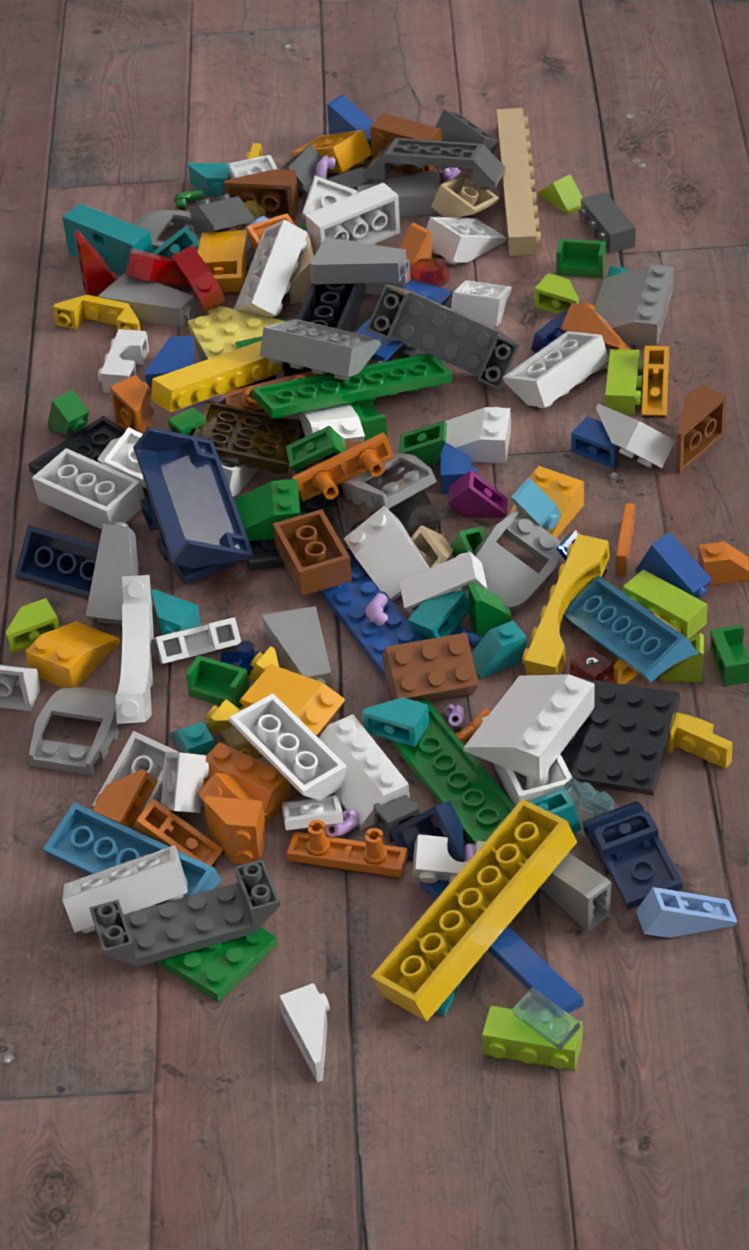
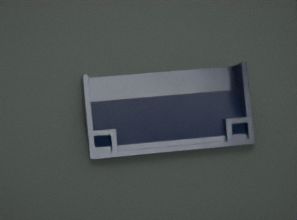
M147 427L133 449L172 564L198 568L252 559L254 554L213 440Z

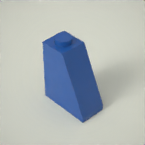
M343 95L328 103L329 134L364 130L372 151L370 126L374 122Z
M194 336L169 337L145 371V380L151 393L153 378L196 364Z
M671 532L650 546L635 569L637 573L645 570L699 600L708 593L706 588L712 581L709 575Z

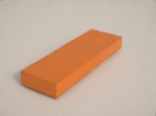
M626 503L623 509L616 552L617 575L626 576L635 523V504Z

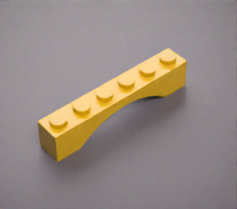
M578 534L574 544L570 543L567 550V561L565 564H561L559 568L558 582L556 585L553 584L550 589V601L547 606L544 605L542 608L541 622L538 627L533 629L530 648L524 650L522 664H525L526 675L562 674L567 662L565 645L560 637V625L563 615L570 602L580 591L587 587L597 576L602 577L610 558L609 542L607 540Z

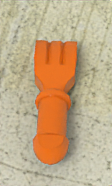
M485 708L474 718L473 722L468 723L467 727L456 733L463 744L481 726L482 718L488 716L492 711Z

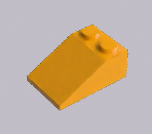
M364 130L321 135L291 152L294 157L311 144L321 157L335 158V168L332 170L327 169V173H338V175L351 171L350 167L365 163V158L372 155Z
M538 466L529 478L559 509L561 516L558 524L553 529L547 531L557 538L584 506V481ZM514 504V506H513V508H512L510 514H511L515 509H517L516 506H515V504Z
M75 621L41 634L25 651L28 668L37 669L40 679L61 688L79 687L120 643V638Z
M270 664L239 702L249 707L273 693L319 737L335 717L345 699L322 682Z

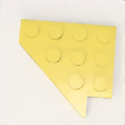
M217 305L205 312L207 316L188 320V328L192 336H194L205 360L236 350L235 342L262 336L263 327L286 321Z

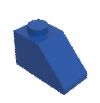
M587 416L571 432V452L615 469L617 467V445L611 442L601 421Z
M446 443L440 454L442 494H449V486L470 470L477 475L476 467H471V457Z

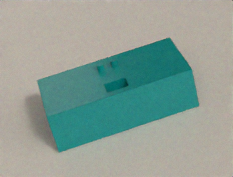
M78 204L62 216L68 254L78 258L74 232L79 231L106 261L110 271H115L117 275L122 276L125 273L131 248L148 253L153 252L150 231L84 204Z

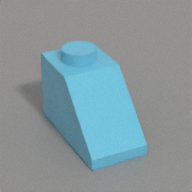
M527 478L511 498L516 508L520 507L522 509L521 513L544 530H551L559 522L561 516L559 509L530 478Z

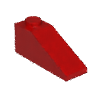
M75 231L83 289L86 295L98 297L117 280L115 271H110L106 261L79 231Z
M193 245L172 256L205 312L226 301L219 284Z
M130 249L125 269L127 276L191 288L174 259Z

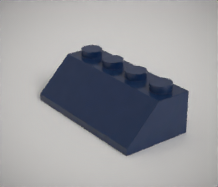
M28 525L15 576L89 597L99 544Z

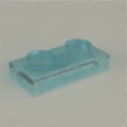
M573 778L564 784L566 791L577 807L595 816L614 809V800L605 791L600 793L589 783H581Z
M533 987L512 1009L514 1016L559 1050L581 1028L579 1021Z

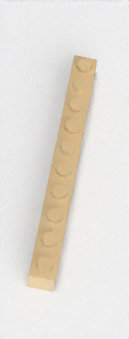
M523 108L497 109L500 162L505 166L502 186L509 256L537 255V245H541V233L539 231L528 116L524 117Z

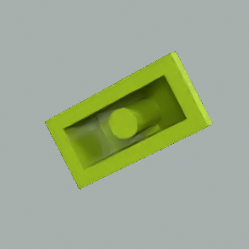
M548 273L535 287L536 308L566 317L571 303L579 304V298L569 279Z
M46 598L22 606L5 633L11 655L28 649L41 634L59 628L58 617Z

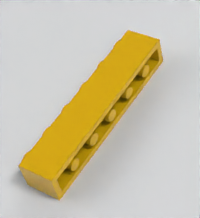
M262 341L153 378L151 401L171 413L282 373L283 363L268 362V358L260 356Z

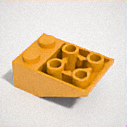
M246 230L205 232L201 234L198 253L210 269L223 293L241 292L246 279L248 242Z

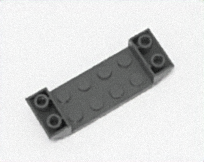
M395 138L372 160L363 173V178H370L371 181L385 180L394 166H402L404 164H413L418 168L436 166L438 169H447L454 167L461 171L473 169V186L489 190L496 188L505 173V166L483 144Z
M385 284L366 328L386 339L393 337L479 376L477 380L499 390L504 382L503 376L508 373L520 344L501 331L415 292Z
M264 860L234 867L237 883L123 914L119 900L89 907L104 956L138 967L254 934L280 907V901Z

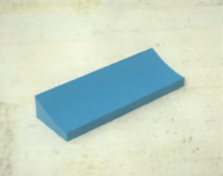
M597 576L570 602L563 615L565 620L649 682H652L674 664L698 654L683 634L600 576Z
M74 802L43 850L47 855L91 875L168 848L169 846ZM177 851L188 886V893L183 894L184 897L212 890L222 881L214 867ZM166 900V901H163V902H160V903H157V904H155V905H159V904H162V903H166L167 900Z

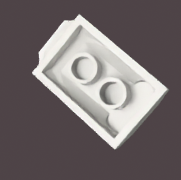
M128 428L123 436L111 440L97 460L107 467L141 481V485L147 488L133 449L142 434Z

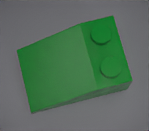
M297 479L271 481L234 499L249 541L274 539L273 523L301 516Z

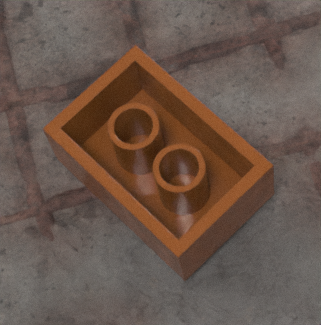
M383 113L370 126L372 160L395 138L442 141L440 128ZM404 164L393 167V170L411 175L431 170L439 171L436 166L418 168L413 164Z
M322 509L273 523L275 548L301 596L352 581L350 557Z
M467 633L388 646L381 656L391 700L403 697L418 702L426 699L429 702L472 695L479 686Z

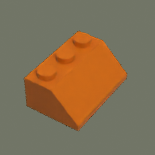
M221 742L206 756L205 761L209 764L207 778L203 780V786L214 773L232 774L254 800L262 801L263 810L267 814L264 818L265 826L282 808L281 804L288 802L291 798L290 782L271 765Z

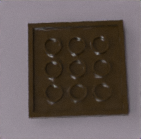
M207 401L202 413L206 417V423L197 427L193 436L213 440L220 461L244 464L248 468H263L276 474H288L290 465L286 446L300 439L303 431L300 420L286 417L280 419L272 418L267 413Z

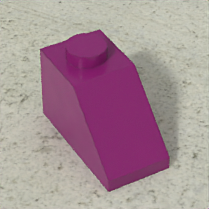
M470 470L449 486L448 504L464 516L503 518L506 516L508 498Z

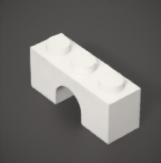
M119 329L115 339L111 340V349L109 353H106L104 366L98 372V381L102 383L103 393H111L110 386L136 375L135 364H144L149 352L146 331Z
M235 617L153 638L160 665L242 644Z
M418 835L414 845L412 877L419 878L421 882L435 883L437 880L449 881L450 884L469 861L458 862L451 858L447 850V837ZM485 841L476 842L475 847L473 849V856L482 847Z

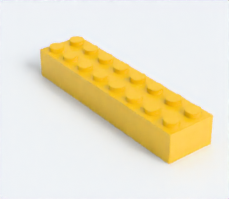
M522 799L372 974L371 977L382 996L427 1022L575 846L577 840L567 820Z

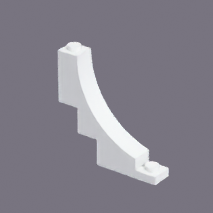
M150 575L122 576V663L119 688L115 695L117 724L146 722L152 716L150 688L153 686L152 657L155 656Z

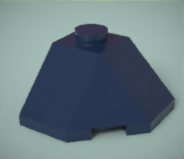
M451 801L439 804L389 830L397 847L407 848V859L411 861L414 859V845L418 835L447 837V850L451 858L456 861L464 858L463 825Z

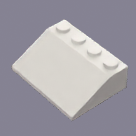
M569 674L519 676L464 746V751L540 781L594 709V684Z

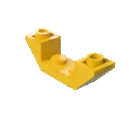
M83 295L53 305L56 326L77 330L81 323L88 319L116 325L117 331L119 329L141 331L139 320L128 303Z
M270 646L264 654L259 652L250 665L254 668L249 678L253 681H256L270 664L279 667L276 651L273 647ZM225 700L220 707L214 705L205 717L208 720L206 727L210 734L240 733L229 721V717L247 707L243 705L241 709H238L228 700Z

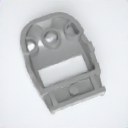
M178 210L152 211L144 214L132 223L150 231L153 251L164 243L159 241L170 222H173L174 226L183 227L184 224L193 226L190 212ZM193 229V231H192L193 235H194V236L196 237V239L200 242L201 234H196V235H195V232H194V229Z
M397 453L393 454V458L383 462L385 468L384 475L388 477L401 473L405 468H408L409 472L403 476V479L384 485L382 487L383 490L380 491L374 488L383 482L382 475L374 477L368 470L340 484L343 496L348 500L352 499L354 504L359 505L364 501L367 507L374 508L382 504V507L385 506L389 509L437 481L431 468L415 455Z
M520 507L493 528L480 543L474 555L482 563L488 591L500 596L504 607L508 606L511 613L523 609L538 592L541 593L567 545L565 540L562 543L521 513L522 509ZM502 534L509 537L545 564L539 574L496 543Z
M68 687L55 692L36 719L29 750V765L93 776L96 772L94 764L97 760H104L109 752V745L112 741H116L119 735V724H117L116 693L84 687ZM51 715L102 722L92 747L43 740L42 734L47 727Z

